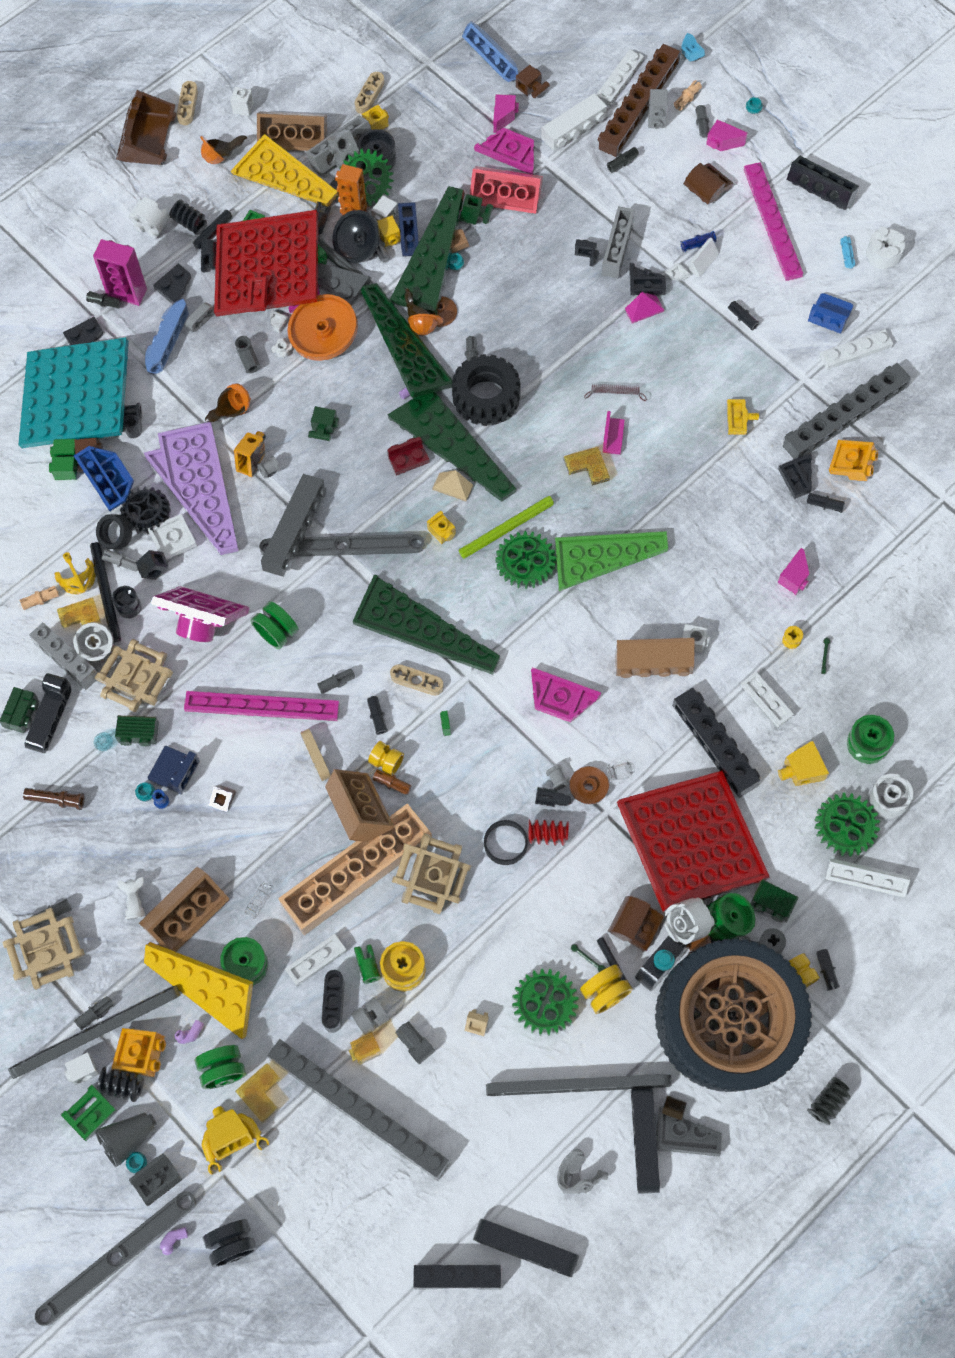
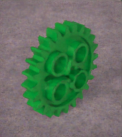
M361 149L359 155L354 151L355 157L348 155L349 161L343 160L345 165L356 167L359 161L365 162L366 169L363 171V175L369 173L370 178L381 182L380 185L371 181L364 183L366 202L372 206V201H375L377 204L378 198L381 199L383 194L389 195L386 190L387 188L392 189V187L388 184L389 182H394L389 176L394 173L388 172L392 166L385 165L388 159L382 161V154L377 157V151L370 154V149L364 154ZM374 168L382 170L381 177L375 178L372 175ZM369 184L375 185L376 192L374 194L367 193L366 187Z
M524 531L523 535L517 532L516 537L510 534V540L504 538V545L499 544V550L496 551V556H498L495 558L496 563H498L496 569L500 570L499 575L504 576L505 582L509 579L511 580V586L516 582L518 588L522 584H524L525 589L528 588V584L535 588L536 582L542 585V579L548 581V575L553 574L552 569H555L554 562H556L555 550L552 549V543L547 544V538L541 540V534L535 537L534 531L530 535H527L526 531ZM530 546V547H532L533 549L527 550V549H525V547ZM511 555L517 556L514 559L509 558ZM535 561H541V562H543V563H542V564H535L534 562H535ZM521 569H524V570H526L527 572H526V573H520V572H518V571L521 570Z
M845 792L842 793L841 798L835 794L833 800L828 797L826 800L827 804L823 802L821 804L822 809L817 811L819 816H816L814 821L818 823L814 829H819L820 831L817 832L816 836H823L820 843L827 842L826 849L833 847L834 854L840 850L841 856L848 852L851 857L854 851L857 855H860L861 849L866 852L868 846H873V840L878 838V835L875 834L880 831V828L876 827L879 825L880 820L875 819L878 813H872L871 811L874 806L867 807L868 800L862 803L860 795L857 799H854L853 793L850 794L849 798L846 797ZM837 809L845 810L846 815L839 814ZM856 817L863 818L865 823L857 822ZM846 822L850 823L849 827L845 826ZM829 826H836L839 831L833 832ZM848 834H854L857 840L849 839Z
M542 968L540 974L537 975L535 970H533V977L526 974V982L519 980L521 988L515 987V991L518 994L513 995L512 999L518 1002L512 1003V1007L518 1009L514 1012V1015H521L518 1023L525 1021L524 1029L531 1026L532 1034L536 1029L539 1030V1036L542 1035L543 1031H546L547 1035L550 1036L551 1030L558 1034L559 1027L564 1031L566 1030L565 1022L570 1025L572 1024L569 1017H576V1013L572 1010H578V1005L574 1004V1002H577L579 997L573 996L577 990L570 989L573 982L566 983V975L559 978V971L552 975V970L549 969L548 974H545ZM537 985H543L546 990L543 993H538L534 988ZM550 986H553L554 989L549 996V1004L545 1005L542 1016L538 1019L537 1015L542 1008V1001L546 999ZM556 993H561L565 998L562 1001H556L553 996ZM529 1003H534L538 1008L531 1012L527 1010L526 1006ZM552 1011L556 1014V1018L548 1020L545 1014Z

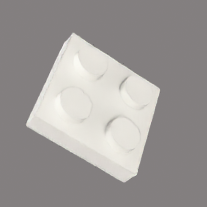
M182 514L159 523L160 527L153 526L154 532L148 528V532L157 550L164 553L166 560L197 547Z

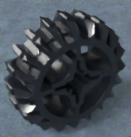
M144 486L143 490L137 487V492L130 491L131 496H128L126 502L121 504V515L130 521L132 531L136 530L138 534L141 531L147 534L148 528L154 532L153 526L160 527L159 523L169 519V513H171L170 503L166 495L162 494L159 489L155 491L153 487L149 490L146 486ZM153 501L159 504V509L153 506ZM132 512L138 515V519L132 517Z

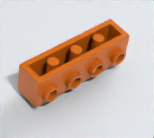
M342 164L340 171L338 170L335 176V181L338 184L337 192H339L338 202L341 205L340 213H342V216L353 210H362L368 213L363 169Z

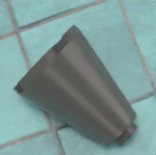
M144 1112L99 1128L95 1131V1135L99 1144L105 1149L104 1153L115 1167H118L155 1131L154 1126L157 1123L151 1114L147 1115Z

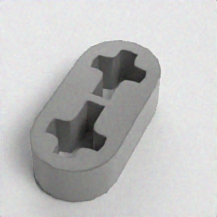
M204 302L187 318L185 326L192 332H196L212 317L214 307L208 302Z

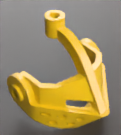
M64 553L63 558L69 564L74 577L64 579L59 572H55L56 582L59 583L64 591L70 594L79 595L87 592L93 586L96 578L92 560L90 561L87 558L85 560L86 570L77 575L71 562L72 557L70 553Z

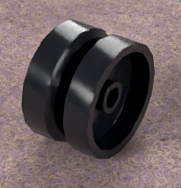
M382 129L369 130L361 135L358 140L359 151L362 149L364 154L367 153L368 149H370V154L377 151L376 156L379 157L382 154V161L388 159L385 165L392 166L388 171L393 169L396 164L393 136ZM365 162L361 164V167L364 170L366 169ZM374 168L372 174L381 175L382 170Z
M247 1219L223 1225L202 1237L205 1248L215 1249L209 1255L212 1267L215 1268L233 1263L258 1249L254 1238L245 1237L251 1231Z

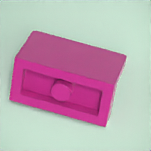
M607 411L603 453L621 455L625 419L610 418L611 411Z

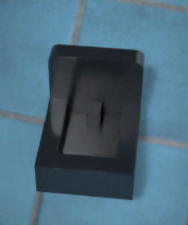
M576 239L575 255L590 258L589 266L593 267L594 260L598 261L599 257L597 243Z

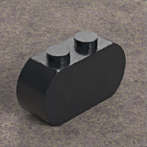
M668 935L641 967L635 979L651 992L671 970H659L654 964L655 954L660 950L670 951L674 956L675 965L685 953L689 944L685 945L680 941L676 942Z

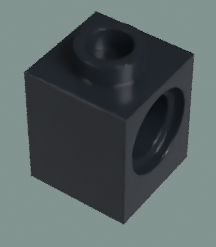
M148 550L136 562L141 578L156 580L169 568L164 553L160 551Z

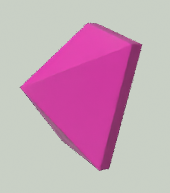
M642 292L625 307V311L633 324L664 312V308L657 296Z

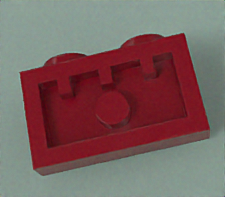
M421 437L411 438L407 442L399 445L395 444L387 449L388 460L396 476L430 463L429 457L422 445Z

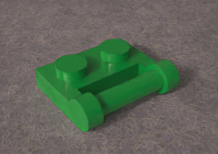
M92 1084L87 1088L88 1091L68 1111L65 1110L61 1114L85 1141L117 1111ZM95 1097L97 1100L74 1120L73 1116Z

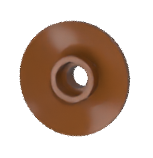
M441 296L438 308L442 309H437V316L443 318V323L436 327H444L451 324L457 316L456 304L451 299Z
M582 767L575 771L570 779L571 794L577 801L583 804L598 803L608 793V778L603 771L596 767ZM591 785L592 790H587L585 787Z

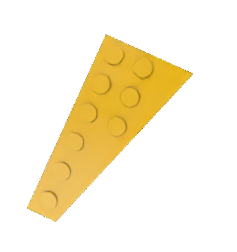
M265 134L231 170L233 175L314 203L321 202V205L326 207L339 195L337 190Z
M152 942L146 944L144 963L171 985H177L180 992L239 1038L243 1039L246 1037L253 989L252 981Z

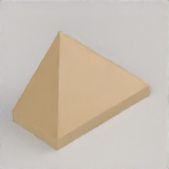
M453 470L439 473L432 490L467 501L473 484L459 472Z

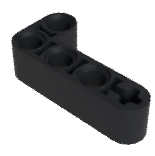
M46 673L43 678L42 689L45 694L25 740L26 749L40 753L47 752L71 694V685L67 678Z

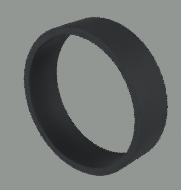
M497 821L485 833V852L497 864H515L523 858L527 851V834L523 827L514 821ZM512 826L522 833L525 839V847L517 857L503 860L490 853L486 842L489 834L495 828Z

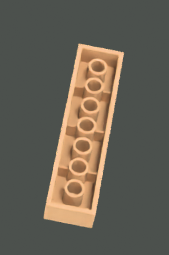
M408 803L390 816L394 825L392 830L368 842H354L278 898L281 906L304 936L399 866L404 852V843L419 848L424 833L432 837V833Z

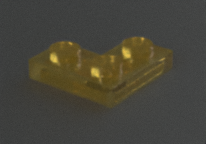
M599 447L563 456L569 475L586 470L592 486L610 481V476Z
M93 597L57 609L63 628L81 623L82 626L89 622L101 623Z
M268 1063L235 1091L262 1123L279 1110L266 1095L281 1080Z

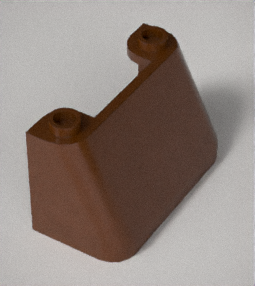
M136 90L126 114L116 160L151 165L165 163L167 153H165L164 144L169 124L174 122L177 113L174 112L175 104Z

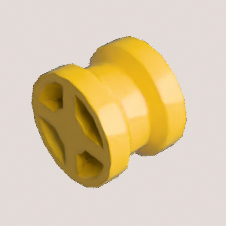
M797 626L788 627L782 638L783 645L789 649L799 647L803 639V631Z

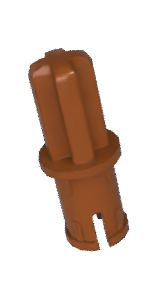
M379 769L374 773L373 781L383 784L389 790L392 788L403 794H409L411 785L397 779L396 775H389Z

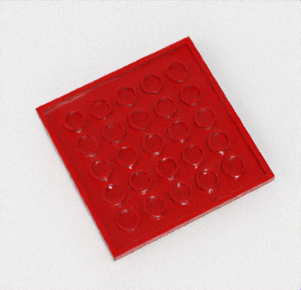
M317 210L217 225L214 314L216 317L249 312L247 310L249 278L267 277L266 309L318 302Z
M723 771L622 798L616 802L663 912L671 905L690 898L704 900L759 883L762 879L766 881L770 878Z

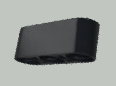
M338 970L328 971L324 980L322 1024L325 1030L331 1033L339 1031L342 1025L345 982L343 975ZM333 977L340 978L339 983L336 985H331L329 982ZM332 997L339 999L335 1005H329L328 1000ZM335 1017L337 1019L336 1024L328 1026L326 1024L327 1020Z

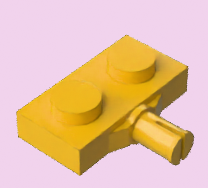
M727 399L728 435H746L748 420H759V413H748L745 399Z

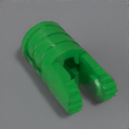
M371 944L366 945L365 948L367 959L364 958L360 946L354 947L364 984L373 983L381 979Z

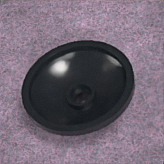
M353 210L344 214L337 221L332 234L335 251L350 263H361L368 260L376 252L380 243L381 235L378 222L371 214L362 210Z

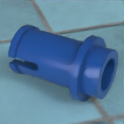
M161 789L153 792L154 805L159 809L166 808L169 805V797Z

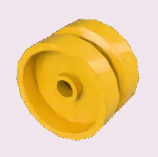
M405 941L395 942L388 946L381 955V973L386 984L392 989L405 992L413 990L421 984L425 977L426 967L424 956L416 945Z
M612 965L602 970L580 988L585 999L594 998L590 1006L595 1014L603 1013L612 1008L633 991V987L628 980L619 981L623 973L618 965Z

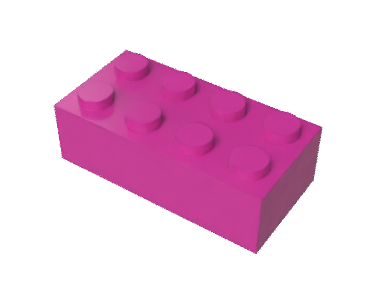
M101 239L93 254V258L107 296L119 298L123 302L140 306L147 291V286L135 249L129 245H121L112 240Z

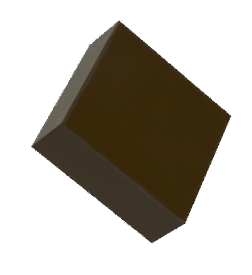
M667 1096L662 1114L682 1120L687 1103Z

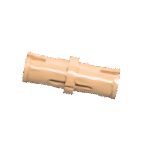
M694 80L687 89L682 91L681 96L674 102V107L676 109L679 108V111L683 110L686 104L694 99V95L702 88L701 83Z
M54 585L40 592L35 591V594L19 599L23 610H26L38 604L43 605L44 602L59 597V594Z

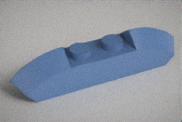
M470 21L462 37L507 82L516 80L518 68L513 59L482 28Z
M184 299L176 301L164 312L161 317L164 321L160 322L158 334L153 337L152 344L147 347L145 365L150 373L157 374L163 371L189 315Z

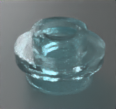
M102 732L95 736L93 743L97 750L107 751L113 745V738L109 733ZM106 739L105 743H100V740Z

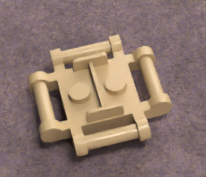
M135 639L130 641L126 651L113 645L110 650L111 654L100 673L97 672L94 677L97 681L106 685L102 689L100 697L122 704L133 712L138 710L141 703L144 704L146 702L155 706L159 693L167 679L171 678L173 671L162 667L166 661L167 653L153 650L140 644ZM137 650L157 659L155 664L150 662L149 659L135 654V651ZM117 657H122L111 678L106 677ZM114 690V691H116V692H119V693H121V694H123V695H125V696H128V697H130V698H132V699H134V700H129V699H127V698H125V697H123V696H120V695H118V694H116V693H114V692H112V691Z
M426 833L421 838L419 848L404 843L402 859L396 877L393 876L392 879L393 883L406 887L401 902L405 904L412 903L433 910V913L436 914L441 913L445 900L459 904L461 899L459 896L467 872L471 869V865L458 861L462 845H452L432 838ZM428 845L451 852V859L426 851ZM413 852L416 853L417 856L409 880L407 881L403 878L410 860L411 853ZM457 868H460L452 895H450L449 893L452 887V883ZM414 889L436 896L438 899L435 903L414 896L412 892Z
M51 907L46 909V912L22 921L16 920L12 922L17 937L7 939L2 944L7 949L14 971V981L30 976L32 985L37 990L42 985L66 976L69 978L75 975L71 960L82 957L85 953L80 948L73 927L74 921L72 916L57 922ZM49 919L50 925L24 934L23 928ZM63 927L66 929L73 950L72 953L68 952L61 931ZM17 944H20L28 968L22 971L14 947ZM64 965L65 969L41 978L38 977V974Z

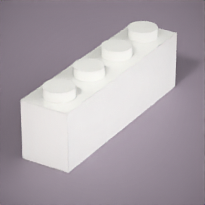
M595 93L541 127L542 140L553 151L563 147L570 140L576 139L581 133L591 129L593 125L602 122L607 115V105Z

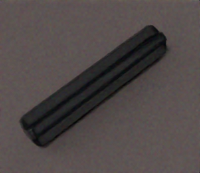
M227 209L224 210L193 241L194 247L201 249V242L211 239L217 233V225L226 224L232 218L231 212Z

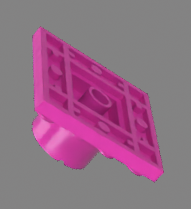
M182 586L153 596L151 603L157 605V608L160 610L168 611L170 609L175 611V614L179 615L176 634L197 642L213 641L216 627H223L247 615L250 608Z

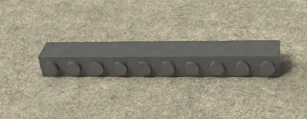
M281 1039L277 1041L267 1056L270 1061L438 1181L449 1166L450 1161Z

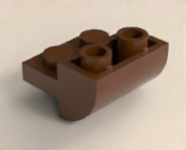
M699 163L691 170L683 184L703 202L710 204L718 200L721 193L731 189L733 182L710 163L705 165Z
M625 896L608 932L624 942L628 941L642 951H647L664 915L651 908L649 903L639 898Z

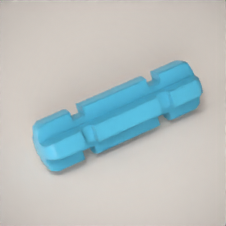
M844 236L840 239L844 264L846 268L852 269L855 266V259H853L851 239Z

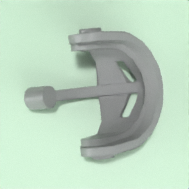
M576 1149L563 1159L558 1170L557 1183L563 1193H587L600 1180H607L608 1172L598 1170L597 1175L591 1180H581L579 1169L585 1158L584 1152ZM572 1176L570 1185L567 1186L568 1177Z

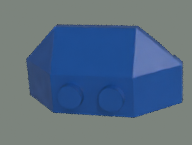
M88 446L74 455L110 512L126 502L134 480L115 452Z

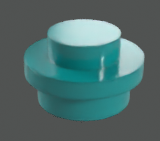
M752 97L746 102V110L749 113L757 114L762 110L763 104L759 98Z
M452 253L448 267L452 270H459L464 265V259L460 254Z
M143 782L136 787L135 795L140 801L146 802L152 799L155 789L152 784Z
M660 950L655 954L654 964L659 970L667 971L673 967L675 959L670 951Z
M133 1152L126 1159V1167L131 1173L135 1174L147 1166V1158L141 1152Z

